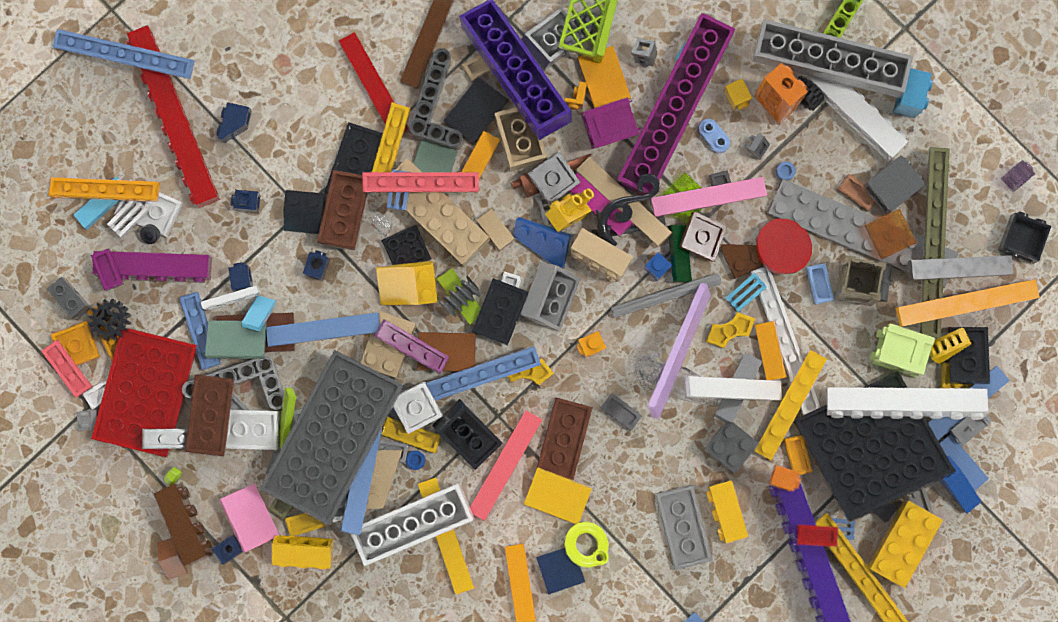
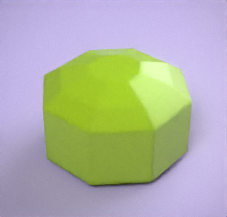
M173 467L165 475L163 481L169 486L177 483L182 476V471L177 467Z

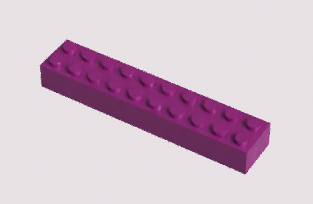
M701 12L617 178V183L639 195L649 194L653 190V185L649 182L643 185V192H640L637 183L642 175L652 174L660 181L735 32V28Z

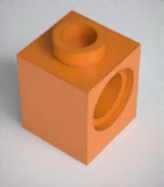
M774 465L768 484L794 492V489H798L801 478L798 477L800 472Z

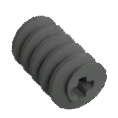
M466 276L468 282L460 281L462 287L454 286L456 292L449 290L450 297L443 295L444 302L438 300L443 308L455 317L457 316L456 309L461 312L463 311L462 304L466 307L469 306L468 299L474 302L473 295L480 297L479 288L469 276Z

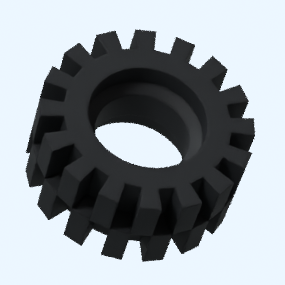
M799 76L797 80H801L806 85V90L808 91L800 104L804 105L806 109L814 111L825 97L821 90L815 84H812V81Z

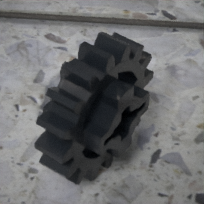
M104 299L103 305L96 303L98 308L91 309L94 314L88 316V318L92 319V322L88 325L94 327L91 332L97 334L96 337L104 338L106 341H109L111 337L112 340L116 341L117 335L123 337L122 332L129 331L126 325L132 323L127 320V318L131 317V314L126 313L128 307L123 306L122 302L118 301L116 303V300L111 299L109 303L108 300ZM112 308L118 309L120 313L114 312ZM100 327L105 328L108 332L102 331Z

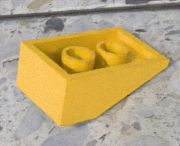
M433 261L376 267L381 305H420L438 302Z

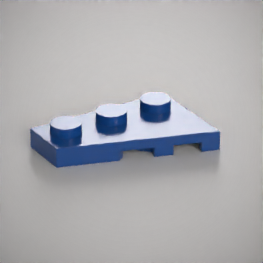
M518 217L515 222L513 237L551 264L564 269L571 234L562 231L557 232L556 229Z

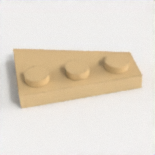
M403 450L377 451L366 509L384 508Z

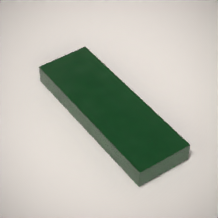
M687 225L668 226V229L672 232L669 236L673 282L692 281L689 252L679 248Z

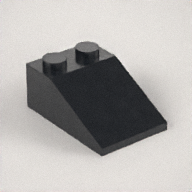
M461 399L457 400L432 425L437 433L475 470L503 444Z

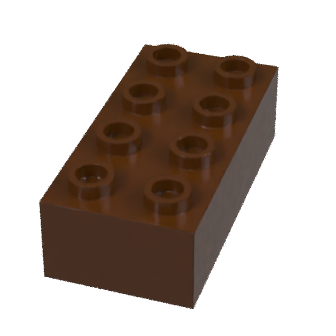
M173 484L153 493L183 566H190L213 556L211 553L213 551L212 544L209 540L206 541L205 528L202 522L199 523L196 518L198 512L195 505H191L188 499L190 493L187 487H183L182 484Z

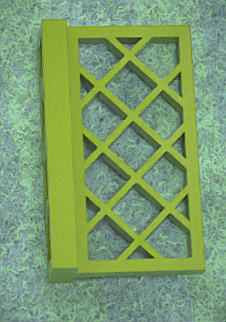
M570 0L558 48L594 58L593 61L601 63L618 0H602L600 2L599 0H594L596 4L590 7L587 6L584 0ZM580 1L584 10L577 13L573 5ZM599 7L602 15L595 18L590 10ZM587 12L591 21L583 24L579 16ZM576 18L580 27L572 30L569 21ZM594 23L598 31L590 35L586 27ZM583 29L587 38L579 41L575 33ZM570 35L576 42L572 46L563 44L564 39ZM590 41L593 45L592 52L585 50L581 44Z

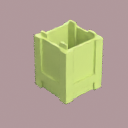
M888 324L887 327L884 326L882 330H878L876 337L879 338L875 352L871 351L869 358L872 359L871 364L891 371H898L913 378H917L918 375H924L934 337L893 324Z

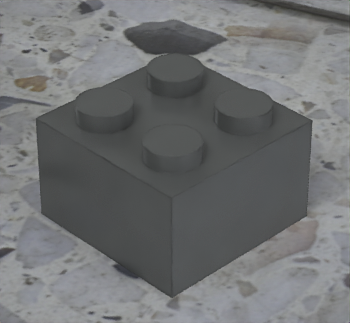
M724 422L704 447L703 451L730 473L736 474L759 445V442L734 422L731 426Z

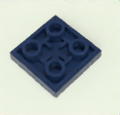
M565 548L536 557L548 595L585 583L581 567L571 561Z

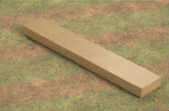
M590 157L576 169L577 173L584 177L610 202L621 197L632 196ZM639 202L629 204L633 211L630 220L659 247L672 232Z

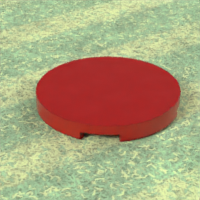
M785 218L772 220L757 235L758 258L773 273L779 275L795 274L803 269L811 258L812 242L810 236L804 228L800 227L793 220Z

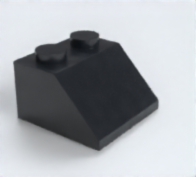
M285 190L283 208L284 231L319 234L326 204L324 193Z

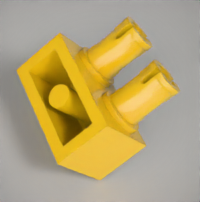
M587 188L581 194L577 193L573 196L568 194L561 199V202L556 200L549 206L551 209L545 215L557 232L581 221L592 211L587 203L594 197V193L591 189Z

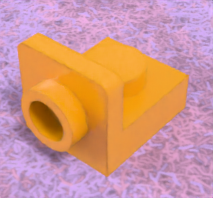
M579 81V86H575L573 98L576 99H564L570 110L583 109L587 82Z
M599 331L578 339V345H576L579 354H584L585 358L607 348Z

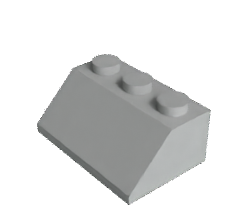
M540 262L520 315L560 332L581 279L557 265Z

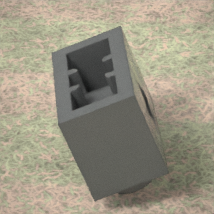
M60 277L47 288L49 293L72 319H80L91 309L90 305L72 284L63 277Z

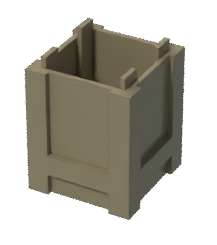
M848 255L839 263V276L834 299L872 306L879 302L881 298L880 287L883 271L886 269V262L878 261L876 263L855 259V256ZM855 279H858L861 283V286H858L857 289L851 284V281H855Z

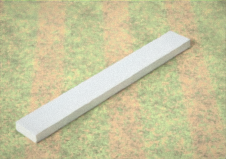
M766 267L751 271L750 274L756 273L767 286L758 296L767 321H775L784 367L791 384L804 361L773 275ZM760 284L757 285L756 290H759L762 286ZM813 386L800 408L802 416L820 408Z

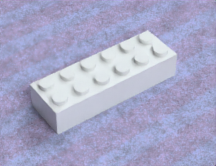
M456 484L366 522L362 525L361 535H351L362 562L366 566L473 521L475 518L461 484Z

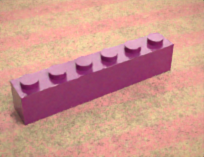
M111 251L121 278L124 281L129 280V277L136 278L137 281H148V278H155V281L167 282V279H174V282L182 283L186 282V279L194 280L195 283H205V280H211L212 257L210 255ZM93 263L92 274L98 276V273Z

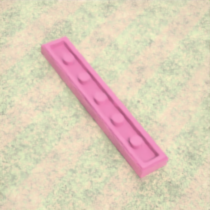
M759 177L651 198L654 216L660 217L766 197L767 192L764 178Z

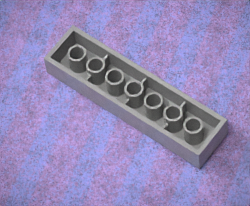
M764 19L760 26L752 61L777 67L782 63L784 66H789L793 72L900 98L906 90L913 56Z

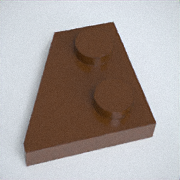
M721 244L720 250L734 279L764 266L758 258L756 245Z

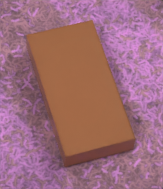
M848 174L837 190L868 212L876 201L866 192L867 190L863 187V183Z

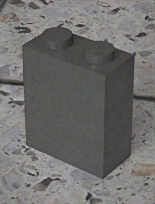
M902 155L863 186L886 216L925 185L921 174L915 172L911 167L910 161L907 158H903Z

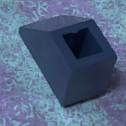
M227 102L226 107L222 109L221 118L223 120L222 124L218 126L216 134L221 143L230 141L248 129L252 114L250 107Z

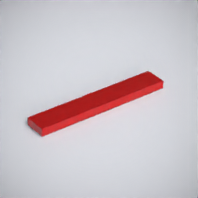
M353 32L338 41L386 125L391 104L395 102L358 36ZM406 124V127H405L404 132H406V131L409 130V127L407 126V124Z

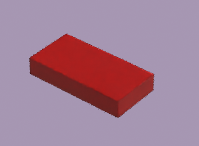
M797 525V545L837 547L838 527Z

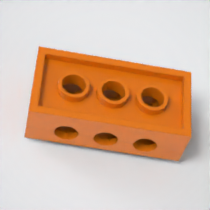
M782 63L764 77L754 95L756 100L778 124L797 109L808 92L806 85L793 76L794 73L787 65L784 66Z

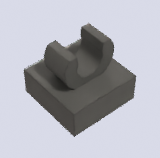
M758 133L757 136H750V139L753 141L751 145L745 143L744 146L751 152L754 158L760 160L770 144L765 136Z

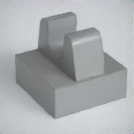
M98 410L77 412L78 431L94 430Z

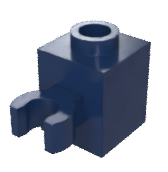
M235 189V195L232 194L231 206H233L236 212L259 214L261 195L258 191Z

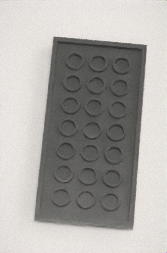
M334 350L260 490L331 525L404 385Z

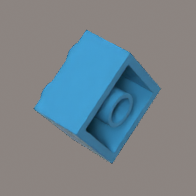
M910 68L905 93L900 98L896 97L893 113L911 118H916L919 114H922L929 103V98L926 97L933 85V80H931L932 73Z

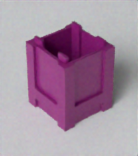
M627 97L580 113L592 149L639 134L638 130H641V127L638 128L630 107V102H633L632 100L629 101Z

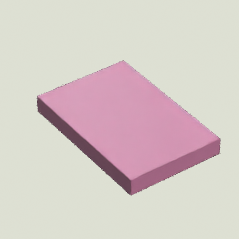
M255 484L219 500L244 553L273 540L275 535H279Z

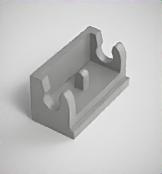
M988 415L980 420L965 417L948 433L963 447L969 440L988 426L992 420Z

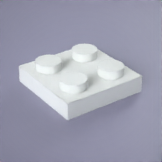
M425 381L400 393L393 406L408 434L443 416Z

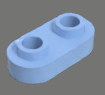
M705 119L700 123L699 134L716 153L726 152L730 146V139L720 126L712 119ZM710 125L712 130L707 131L705 126ZM723 140L724 145H719L717 141Z

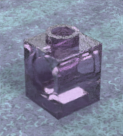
M1021 160L1001 179L1014 192L1033 177L1035 173L1033 167L1028 162Z

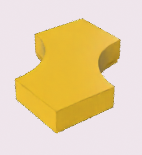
M737 312L734 318L725 324L712 323L706 342L725 348L727 343L734 337H749L755 318Z
M540 359L541 365L507 377L512 383L519 379H529L541 385L554 373L544 360Z

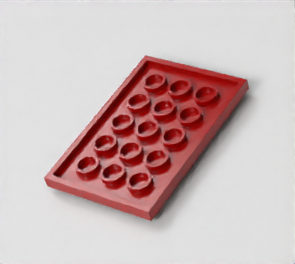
M128 328V332H122L123 337L119 336L91 439L168 458L170 449H142V429H176L184 399L182 387L189 381L197 345Z

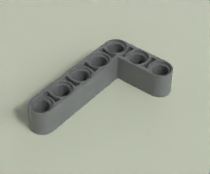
M439 48L433 54L410 122V131L412 136L418 140H425L453 150H459L463 146L462 134L457 130L431 122L451 64L450 52L445 48ZM441 55H445L447 57V60L445 62H439L437 60L438 57ZM434 73L441 74V78L437 80L432 79L431 76ZM429 90H433L436 92V94L433 97H427L425 95L426 92ZM422 108L430 110L427 115H422L419 112ZM421 125L424 129L422 132L416 133L414 132L415 126ZM434 131L442 133L441 137L437 139L431 135ZM454 136L460 139L457 144H452L449 140Z

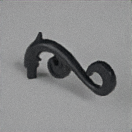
M644 174L638 179L637 187L640 192H643V185L649 182L653 185V190L649 194L621 197L607 204L601 212L598 209L596 210L597 231L601 239L614 246L618 244L611 237L613 236L610 233L611 225L607 226L610 214L620 207L623 209V212L619 213L617 211L615 213L616 219L623 223L629 221L633 214L630 203L650 199L659 192L660 182L655 175Z

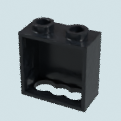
M1015 212L1009 218L998 251L1035 264L1040 261L1052 226L1046 224L1045 220L1029 218V215L1024 212Z

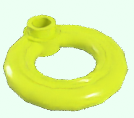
M585 521L576 523L569 529L565 537V549L572 562L586 568L601 566L607 563L609 543L607 535L602 528L595 523ZM581 534H591L597 541V550L591 556H584L577 550L576 540ZM597 555L600 556L601 561H598V560L596 559V556H597Z

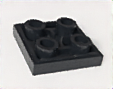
M416 225L381 240L392 265L432 260Z

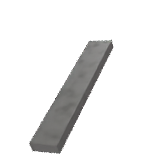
M1012 255L908 261L910 280L1013 275Z

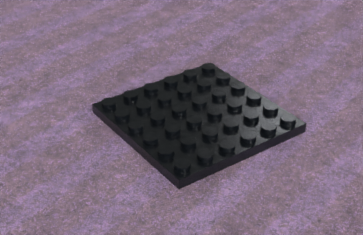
M897 371L863 388L908 387ZM824 405L794 420L848 523L955 473L954 467L924 416L921 419H912L911 416H903L900 419H893L891 416H883L878 419L871 418V416H863L862 418H852L851 416L833 418L831 415H827V405Z

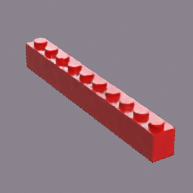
M148 25L127 33L129 40H126L127 45L160 52L153 32ZM141 68V80L144 85H148V97L151 102L154 101L156 105L154 112L157 118H161L163 122L161 129L163 134L169 137V149L171 153L175 152L177 159L174 161L178 170H182L184 174L181 178L185 187L190 189L191 194L188 195L192 205L196 204L200 209L219 201L220 197L171 76Z

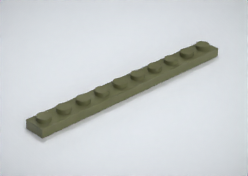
M929 148L923 260L945 259L950 148ZM944 279L922 280L921 302L943 298ZM942 318L921 322L920 333L934 338H941Z

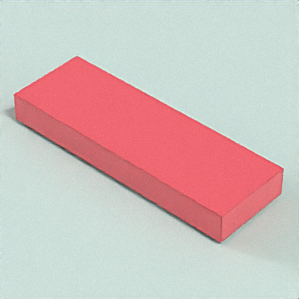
M56 340L41 351L75 398L92 387L59 340Z

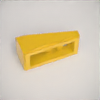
M964 328L934 340L930 351L931 359L934 362L940 364L971 345ZM958 336L960 337V339H961V341H962V343H960V344H959V342H958V340H957V337H958Z

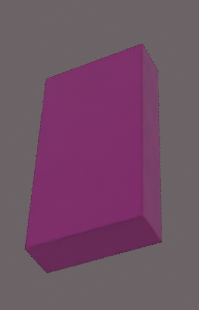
M109 248L91 255L104 291L107 292L124 285Z

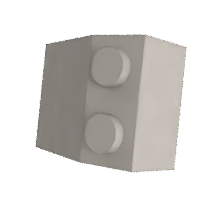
M562 8L528 31L521 39L543 71L555 64L568 52L558 48L567 15ZM573 20L569 21L572 30L578 28ZM581 30L575 33L579 41L585 37ZM570 35L564 39L563 44L572 46L576 42Z

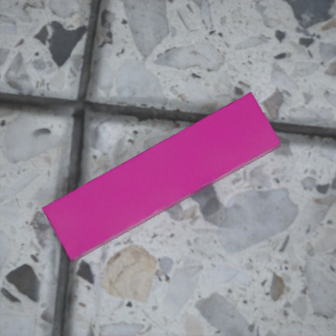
M577 173L576 177L580 183L569 192L575 195L577 193L581 194L587 188L591 189L594 197L587 205L592 210L591 212L597 216L596 210L598 209L601 212L610 201ZM617 208L610 214L607 226L611 225V230L620 237L633 222L631 220L625 223L619 222L615 217V213L617 211L619 213L622 212Z

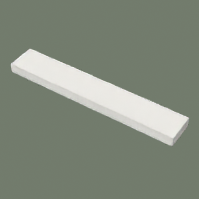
M685 377L686 397L782 400L781 381Z

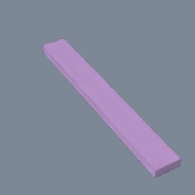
M700 283L648 404L652 418H660L711 294L706 283Z

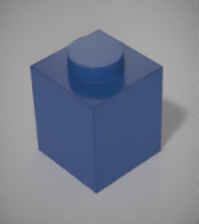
M658 252L645 265L644 270L658 282L671 268L672 264Z

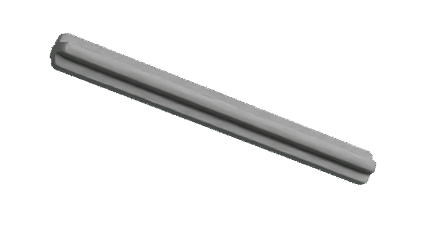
M716 273L613 306L611 311L614 318L697 292L700 283H706L708 288L721 284V278Z

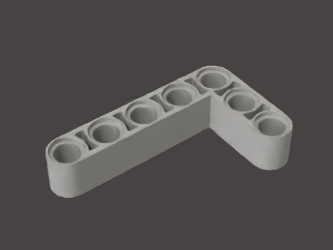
M264 356V359H252L206 375L225 378L228 373H233L235 379L234 386L260 378L269 406L276 411H282L283 402L281 406L275 407L273 401L276 397H281L283 401L284 387L275 361L268 356ZM266 360L270 361V368L263 370L262 363ZM251 367L252 374L245 377L243 374L244 369ZM274 378L277 384L274 388L270 389L267 383L270 379ZM194 379L186 382L182 387V393L192 399V395L188 393L190 386L194 385Z

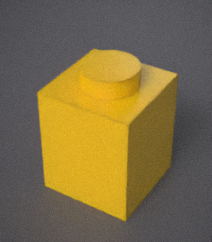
M743 78L726 85L723 90L733 110L747 108L752 100V96Z

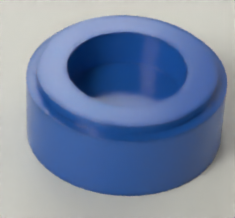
M411 451L406 457V464L410 469L419 470L425 465V456L420 451Z

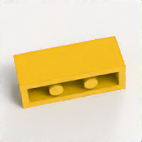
M732 480L707 487L706 496L708 502L713 504L714 510L711 513L714 522L718 521L720 529H717L720 541L723 540L724 543H730L749 537Z
M275 535L272 542V565H278L279 567L294 566L302 569L307 567L320 570L331 569L333 561L332 538Z

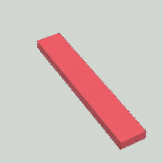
M363 172V192H479V172Z
M528 411L524 412L470 507L473 515L484 521L486 520L542 419Z

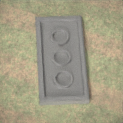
M690 485L655 494L674 570L713 561L694 486Z

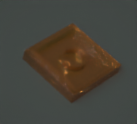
M900 209L865 225L881 260L917 243Z

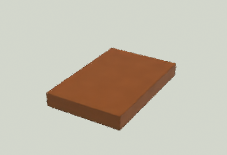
M418 332V339L449 357L442 371L459 372L475 366L476 333ZM417 362V371H433Z

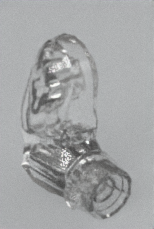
M648 350L647 354L640 355L635 360L633 372L638 383L647 391L654 393L667 360L659 358V352ZM681 366L668 397L705 406H719L720 398L686 397L685 377L702 376Z

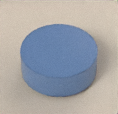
M787 161L780 163L776 169V175L780 180L789 181L796 173L795 166Z

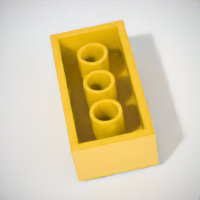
M904 499L867 567L899 586L906 588L943 519Z

